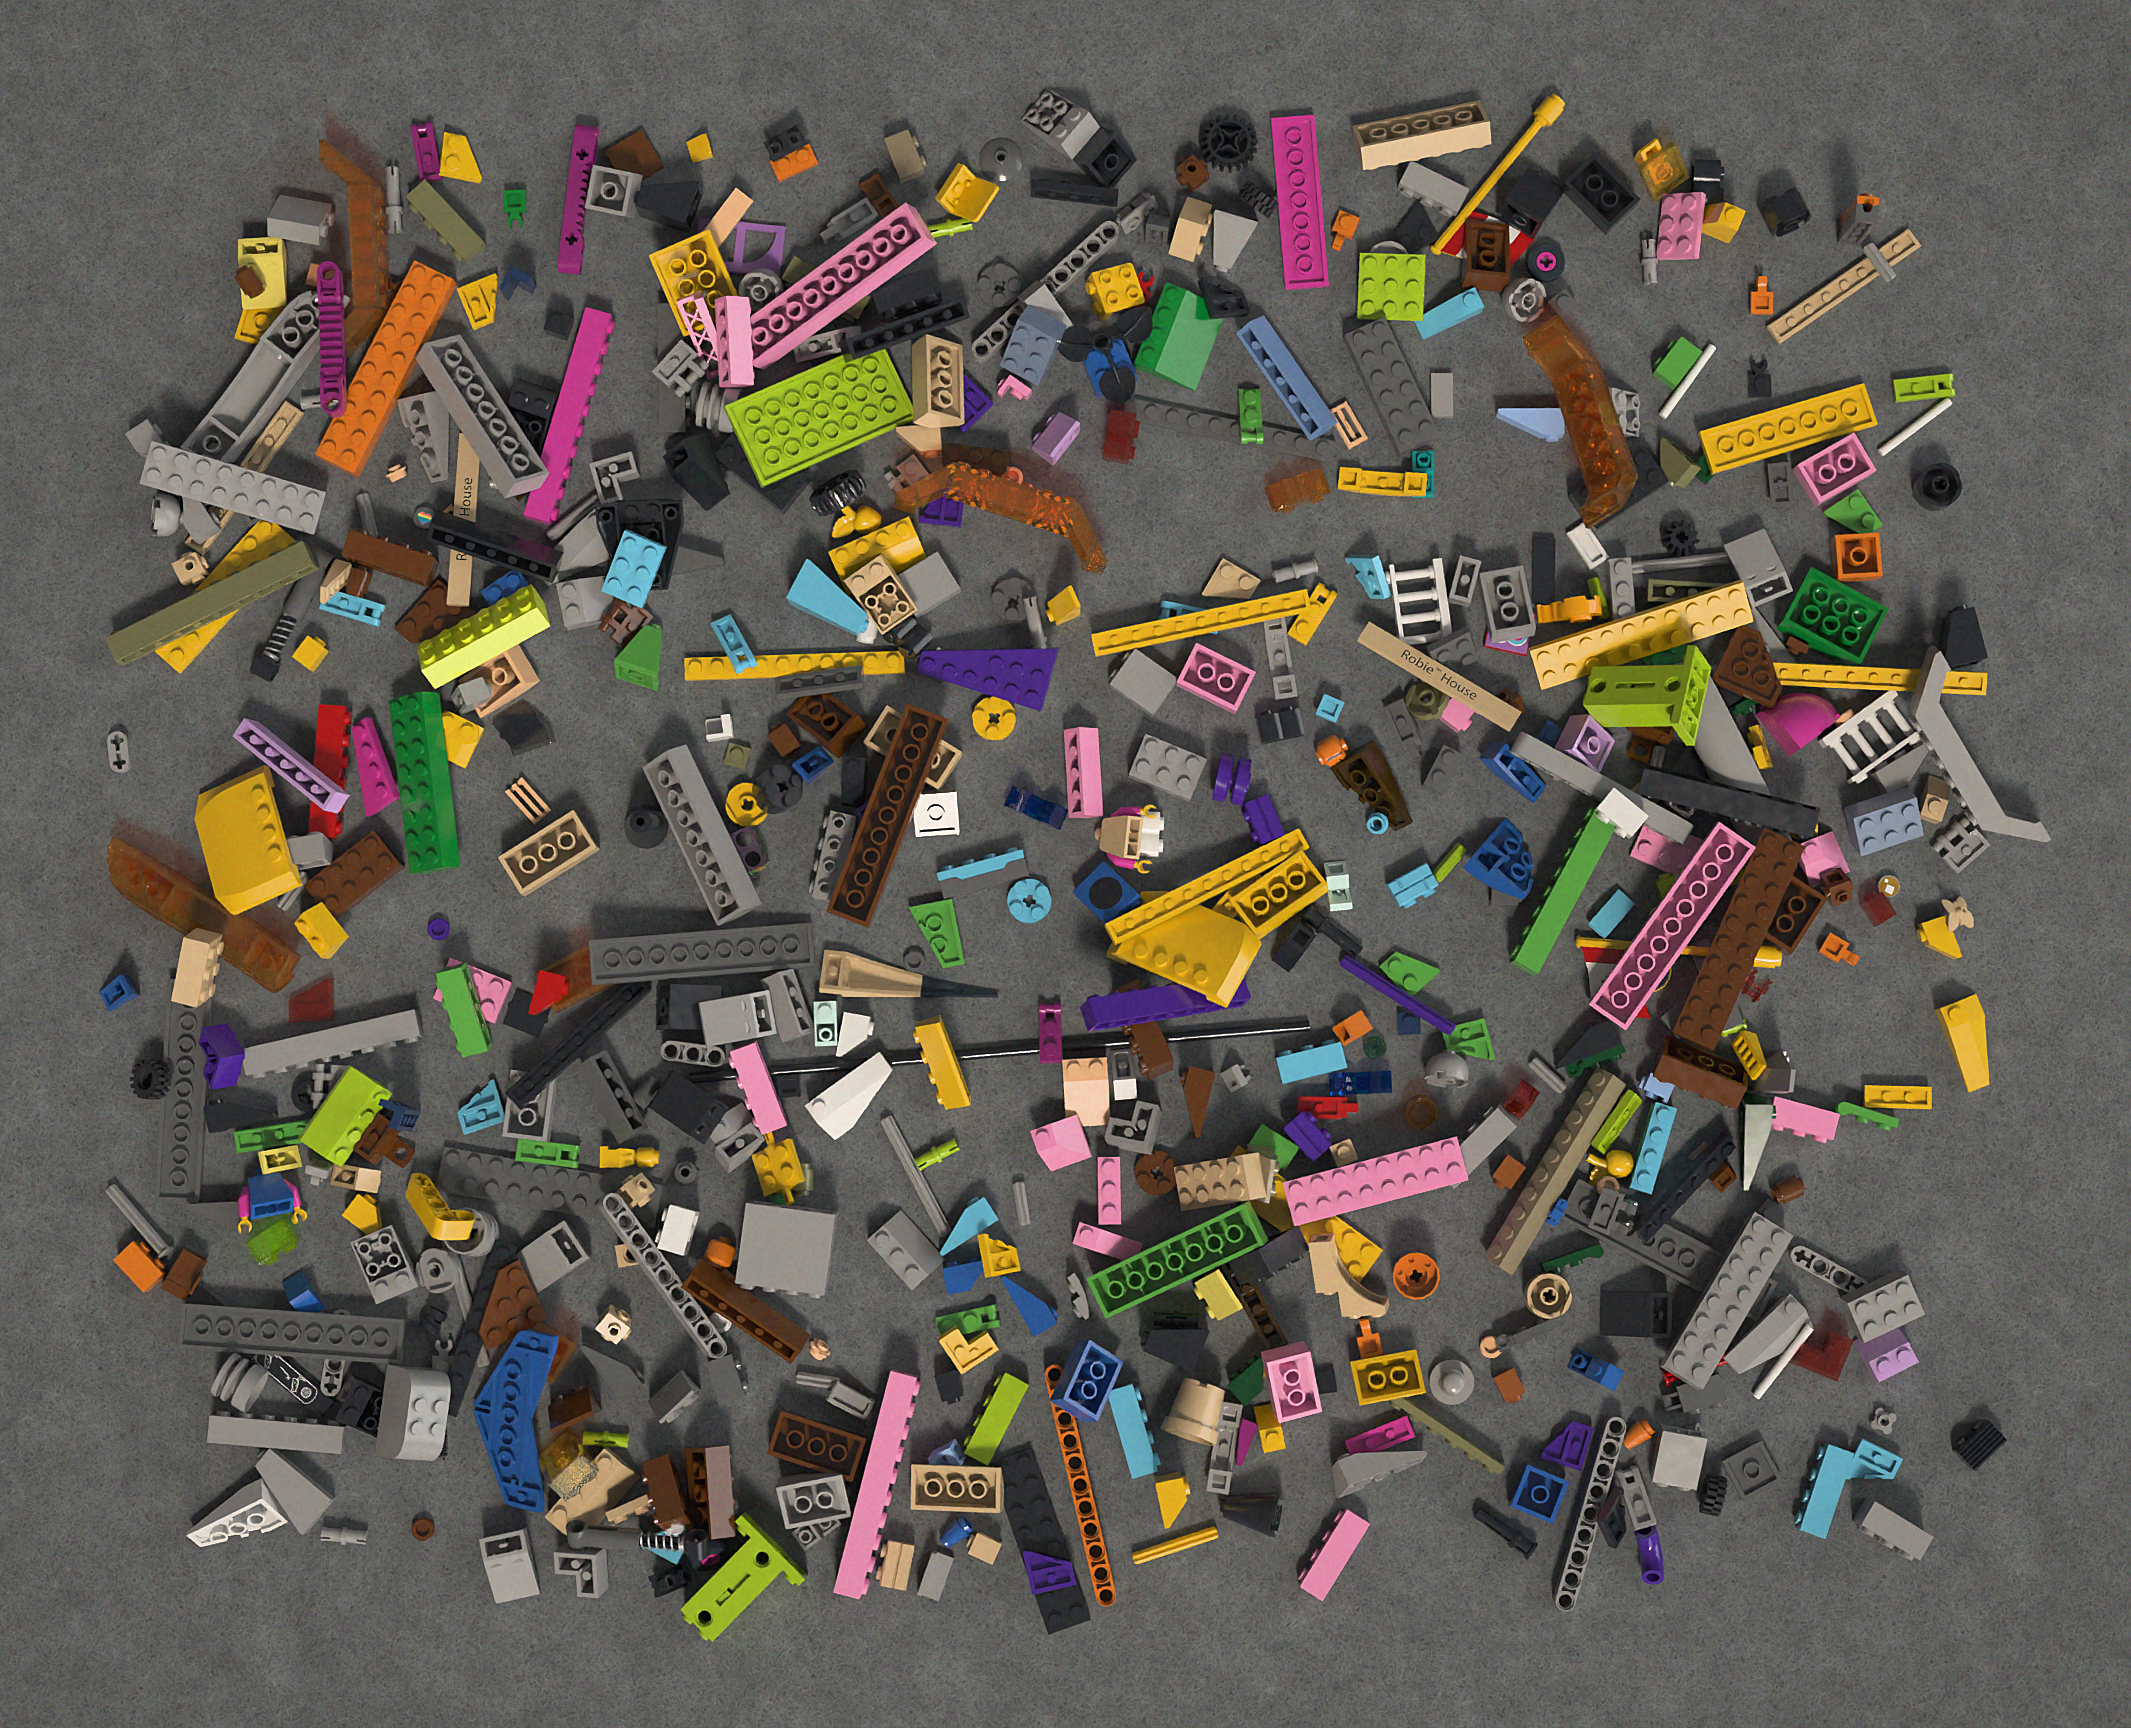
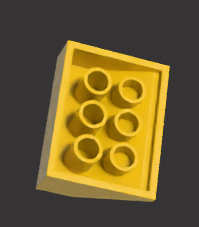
M706 230L649 255L684 337L690 334L676 299L701 290L714 325H716L715 299L724 296H739L710 230ZM694 300L683 304L685 311L694 314L697 308ZM696 319L692 325V329L697 332L705 327L703 322Z

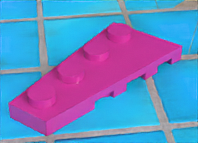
M364 718L351 728L366 816H373L400 798L373 720L372 718Z

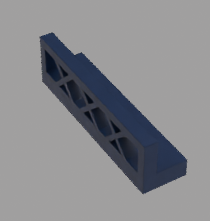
M381 1098L378 1104L394 1111L388 1127L400 1131H413L421 1111L399 1101Z

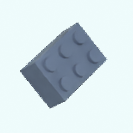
M1028 305L1017 320L1000 366L1039 386L1049 371L1067 325Z
M1908 787L1844 807L1851 844L1860 856L1924 836L1917 798Z

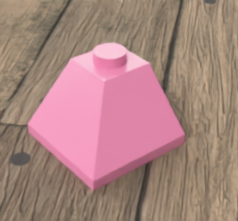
M1833 831L1801 843V845L1805 846V849L1798 864L1808 886L1814 887L1821 884L1820 875L1841 867L1845 874L1850 872Z
M1078 1114L1030 1131L1038 1154L1051 1171L1093 1157Z

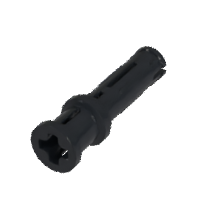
M1311 905L1301 918L1302 922L1306 921L1315 928L1317 934L1323 933L1354 959L1363 949L1362 946L1330 923L1331 920L1328 916L1324 917L1316 911L1314 905Z
M1482 1505L1473 1516V1518L1507 1541L1508 1547L1515 1548L1522 1553L1526 1560L1538 1546L1536 1541L1532 1542L1522 1535L1523 1532L1521 1530L1515 1531Z

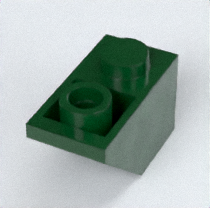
M1256 1355L1251 1357L1245 1363L1247 1367L1242 1372L1238 1369L1229 1377L1231 1381L1227 1387L1244 1406L1258 1396L1264 1388L1265 1371L1261 1355L1259 1357Z

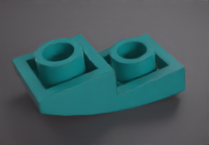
M1412 451V472L1428 474L1426 496H1412V498H1434V451Z

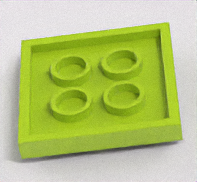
M1360 253L1357 319L1379 320L1385 317L1386 320L1423 321L1426 255Z

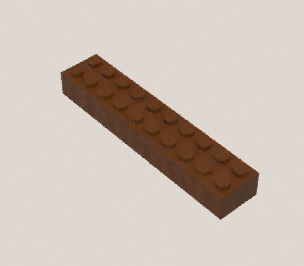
M906 704L826 910L827 913L870 929L949 725V719Z
M1765 828L1759 837L1756 848L1751 855L1672 1031V1034L1712 1052L1718 1043L1805 849L1804 845Z

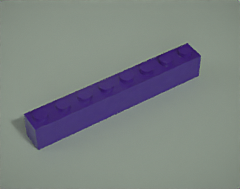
M1243 978L1228 1007L1225 1008L1207 1000L1206 995L1176 982H1171L1163 987L1152 985L1144 990L1133 988L1125 993L1114 991L1106 996L1091 995L1086 998L1080 1010L1087 1031L1091 1032L1244 1006L1251 999V995L1245 978Z

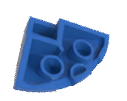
M1506 818L1462 867L1486 885L1523 900L1530 892L1534 880L1531 878V870L1534 867L1531 853L1525 851L1522 845L1523 837Z

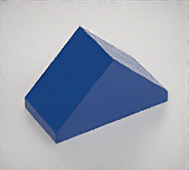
M818 746L794 762L792 766L809 785L832 765L834 761Z
M123 974L119 975L99 992L109 1012L140 996L131 977Z
M302 1270L282 1282L290 1304L298 1312L318 1313L325 1309Z

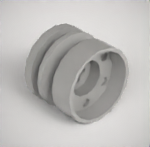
M704 382L696 402V426L703 428L707 419V429L711 430L716 420L718 421L720 432L732 434L734 430L723 407L742 399V388L726 387L723 395H721L719 384L714 385L711 393V383Z
M466 1207L456 1209L473 1213L475 1215L474 1224L468 1239L443 1240L446 1246L454 1253L474 1257L484 1256L491 1252L500 1234L495 1218L485 1211Z
M233 1353L218 1371L211 1388V1394L215 1397L221 1394L220 1398L222 1401H226L233 1394L231 1406L245 1413L251 1408L268 1379L269 1371L257 1364L247 1371L249 1360L246 1358L241 1360V1355Z

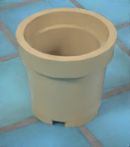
M1183 1378L1169 1416H1165L1161 1429L1193 1442L1216 1446L1219 1435L1216 1431L1225 1391L1210 1384L1205 1385L1197 1380Z

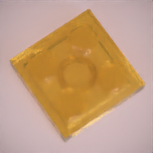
M1672 141L1637 166L1648 195L1654 202H1657L1663 197V194L1669 193L1689 178L1677 145Z

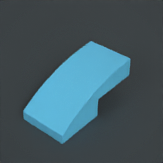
M1618 889L1587 925L1605 939L1635 903Z

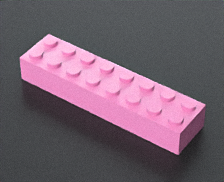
M1456 1136L1283 1182L1294 1226L1464 1182L1469 1179Z

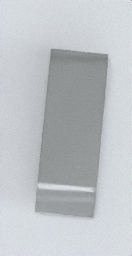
M667 1041L661 1047L662 1057L673 1062L720 1067L726 1061L725 1051L715 1046L706 1047V1045ZM670 1045H675L677 1048V1054L674 1057H669L666 1054V1049ZM692 1048L699 1050V1057L696 1060H690L688 1057V1052ZM713 1051L721 1053V1060L718 1063H712L710 1060V1055Z

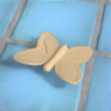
M1961 896L1956 901H1953V903L1945 899L1941 900L1949 913V932L1955 931L1958 925H1965L1968 928L1973 927L1974 918L1971 912L1967 910V904Z

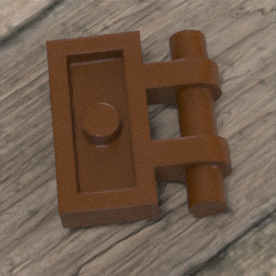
M616 599L609 613L604 614L601 618L602 622L598 629L605 633L608 627L612 628L613 632L609 638L624 649L638 632L650 622L653 616L644 608L632 605L630 608L626 605V601ZM621 611L625 616L618 623L615 618Z

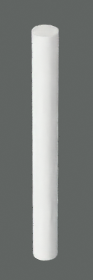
M1708 344L1660 411L1659 415L1664 419L1668 417L1716 350L1715 346Z
M1946 397L1880 447L1878 452L1881 456L1886 455L1952 405L1951 400Z
M1805 1325L1752 1393L1757 1399L1761 1398L1814 1329L1811 1326Z

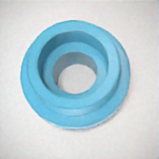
M1374 812L1367 818L1366 825L1370 832L1382 834L1387 830L1389 822L1383 813ZM1376 819L1380 820L1381 826H1377L1374 821Z

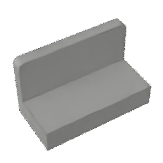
M935 1550L932 1551L917 1593L918 1596L923 1595L939 1601L954 1557Z

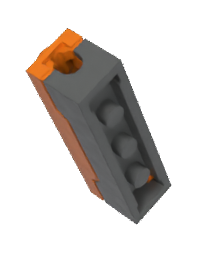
M1862 193L1856 196L1839 219L1838 244L1859 246L1877 224L1879 197H1873V194Z

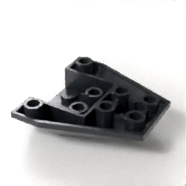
M666 498L625 500L595 505L597 529L611 561L614 559L626 529L667 546L650 591L668 590L684 526L682 500Z

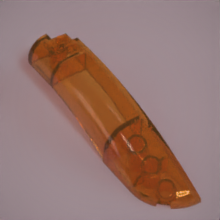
M113 836L107 852V864H109L111 874L109 878L113 886L123 897L156 920L163 922L185 936L196 928L223 934L221 941L224 942V947L221 955L218 956L271 993L281 991L290 983L295 976L292 972L302 955L290 948L287 942L243 912L237 915L231 914L216 899L215 894L143 851Z

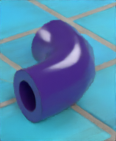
M1653 1525L1636 1530L1634 1533L1640 1553L1641 1578L1647 1584H1659L1664 1580V1567L1656 1526Z

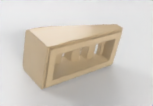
M338 559L333 561L320 587V603L325 604L347 583L352 567L351 563Z

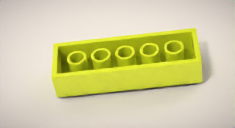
M532 584L527 587L518 589L516 593L500 599L496 604L481 609L474 616L461 620L452 628L443 630L439 635L430 640L423 641L417 646L421 671L436 689L550 627L545 602Z

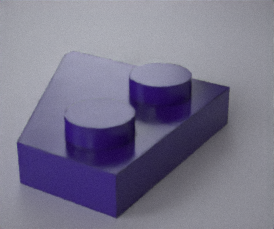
M963 373L964 424L959 426L961 432L965 434L994 403Z
M944 481L923 515L920 516L919 523L961 528L966 484ZM948 486L961 488L960 501L947 497Z
M1570 1421L1539 1454V1458L1581 1471L1594 1428Z
M1027 1550L1023 1551L1032 1595L1076 1585L1070 1561Z

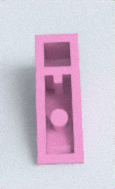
M1079 1222L1073 1244L1120 1260L1139 1253L1143 1243Z

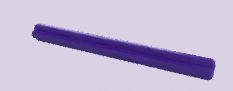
M1345 955L1340 961L1339 965L1443 1033L1451 1035L1456 1025L1350 956Z

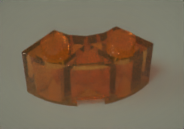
M1322 469L1309 470L1297 476L1279 480L1264 488L1273 513L1282 511L1283 514L1290 513L1295 510L1294 507L1308 502L1312 504L1322 502L1324 500L1323 496L1331 493Z

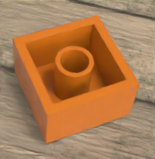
M1879 532L1835 535L1830 539L1833 579L1841 583L1875 581L1883 576Z

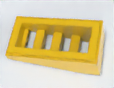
M1743 1030L1732 1042V1046L1750 1078L1756 1080L1767 1067L1757 1034Z

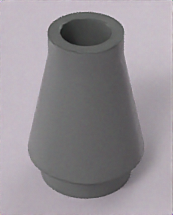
M649 1076L645 1082L631 1093L636 1106L642 1110L648 1106L660 1085V1082L652 1076Z

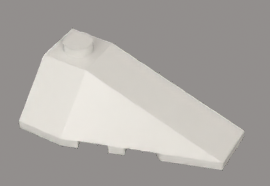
M878 1052L806 1104L805 1107L817 1124L836 1140L854 1127L893 1069L881 1052Z
M261 1478L241 1488L187 1531V1536L198 1546L203 1547L227 1541L228 1536L240 1534L242 1538L249 1536L248 1531L261 1529L262 1533L271 1531L287 1523L288 1517L265 1480Z

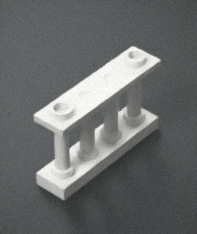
M1442 558L1433 559L1428 568L1395 572L1394 564L1389 565L1388 571H1385L1384 574L1391 590L1397 636L1394 637L1408 645L1436 642L1451 634L1452 627ZM1429 577L1434 581V587H1431V590L1401 594L1397 592L1396 581ZM1431 598L1437 602V609L1431 612L1401 615L1400 602ZM1430 620L1440 623V630H1437V633L1404 637L1402 624Z
M1887 691L1818 741L1822 748L1828 745L1830 748H1834L1854 775L1847 780L1849 784L1854 781L1857 784L1868 777L1866 773L1894 752L1907 743L1911 746L1920 740L1921 731L1918 732L1916 730L1914 732L1894 705L1895 701L1893 699L1898 696L1896 691ZM1881 707L1889 712L1907 737L1897 745L1876 718L1877 714L1875 711ZM1863 720L1866 723H1870L1889 749L1880 757L1877 756L1858 730L1860 727L1857 724ZM1846 732L1848 735H1852L1871 761L1862 770L1841 744L1842 740L1840 737Z

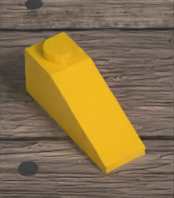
M1072 586L1066 587L1047 603L1048 609L1045 610L1049 621H1054L1056 626L1080 616V603Z

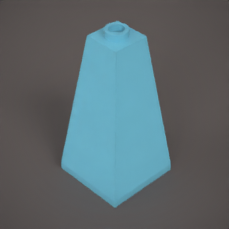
M808 559L805 560L786 597L789 604L859 637L861 632L865 633L870 623L867 620L869 618L867 613Z

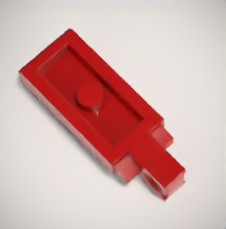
M1297 1096V1112L1303 1109L1306 1113L1309 1110L1316 1119H1342V1117H1347V1112L1359 1111L1358 1102H1348L1347 1097Z

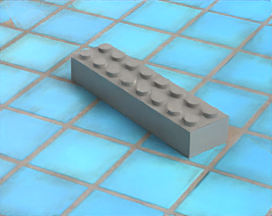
M461 335L424 343L416 357V361L503 497L508 498L539 489L549 475L548 470Z
M151 441L139 483L313 535L326 492L156 441Z
M687 745L667 750L642 767L717 926L734 921L761 905L758 894Z
M1749 1213L1659 1366L1695 1389L1703 1390L1793 1235L1758 1213Z

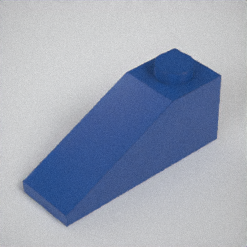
M1491 742L1479 759L1493 774L1531 803H1535L1547 786L1522 759L1510 752L1511 747L1507 743Z
M1006 1276L1001 1278L1034 1337L1057 1324L1056 1318L1059 1316L1053 1305L1048 1307L1044 1301Z

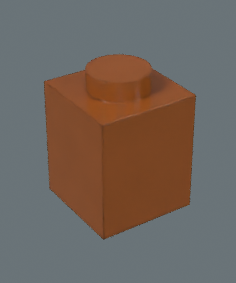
M1506 1154L1490 1176L1494 1179L1492 1183L1502 1190L1505 1187L1511 1189L1526 1167Z
M1513 1367L1491 1377L1504 1402L1510 1401L1512 1404L1523 1398L1521 1394L1526 1391Z

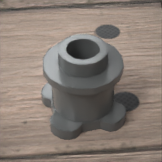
M690 1159L679 1163L674 1169L676 1179L684 1186H688L690 1182L695 1178H699L701 1174ZM685 1168L689 1169L690 1174L687 1177L683 1175V1170Z

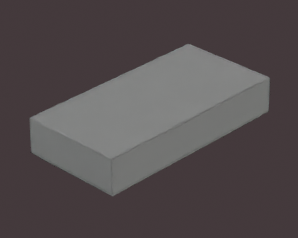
M1453 373L1430 374L1432 418H1453Z
M835 1380L825 1398L826 1401L864 1421L875 1403V1400L838 1380Z

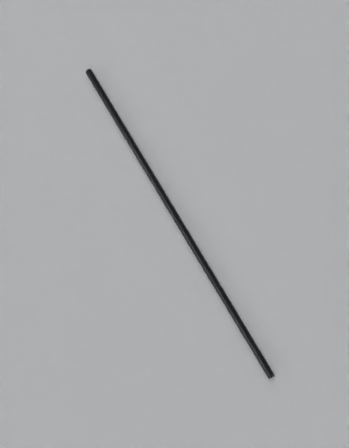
M1309 1020L1165 1032L1162 1034L1166 1043L1308 1032L1310 1031ZM1129 1036L1062 1041V1052L1129 1047L1128 1043L1130 1041ZM1039 1043L954 1050L958 1061L1040 1054ZM920 1053L884 1056L891 1067L924 1064ZM870 1058L767 1066L771 1077L855 1070ZM736 1069L690 1073V1080L694 1083L736 1080V1077L739 1075Z

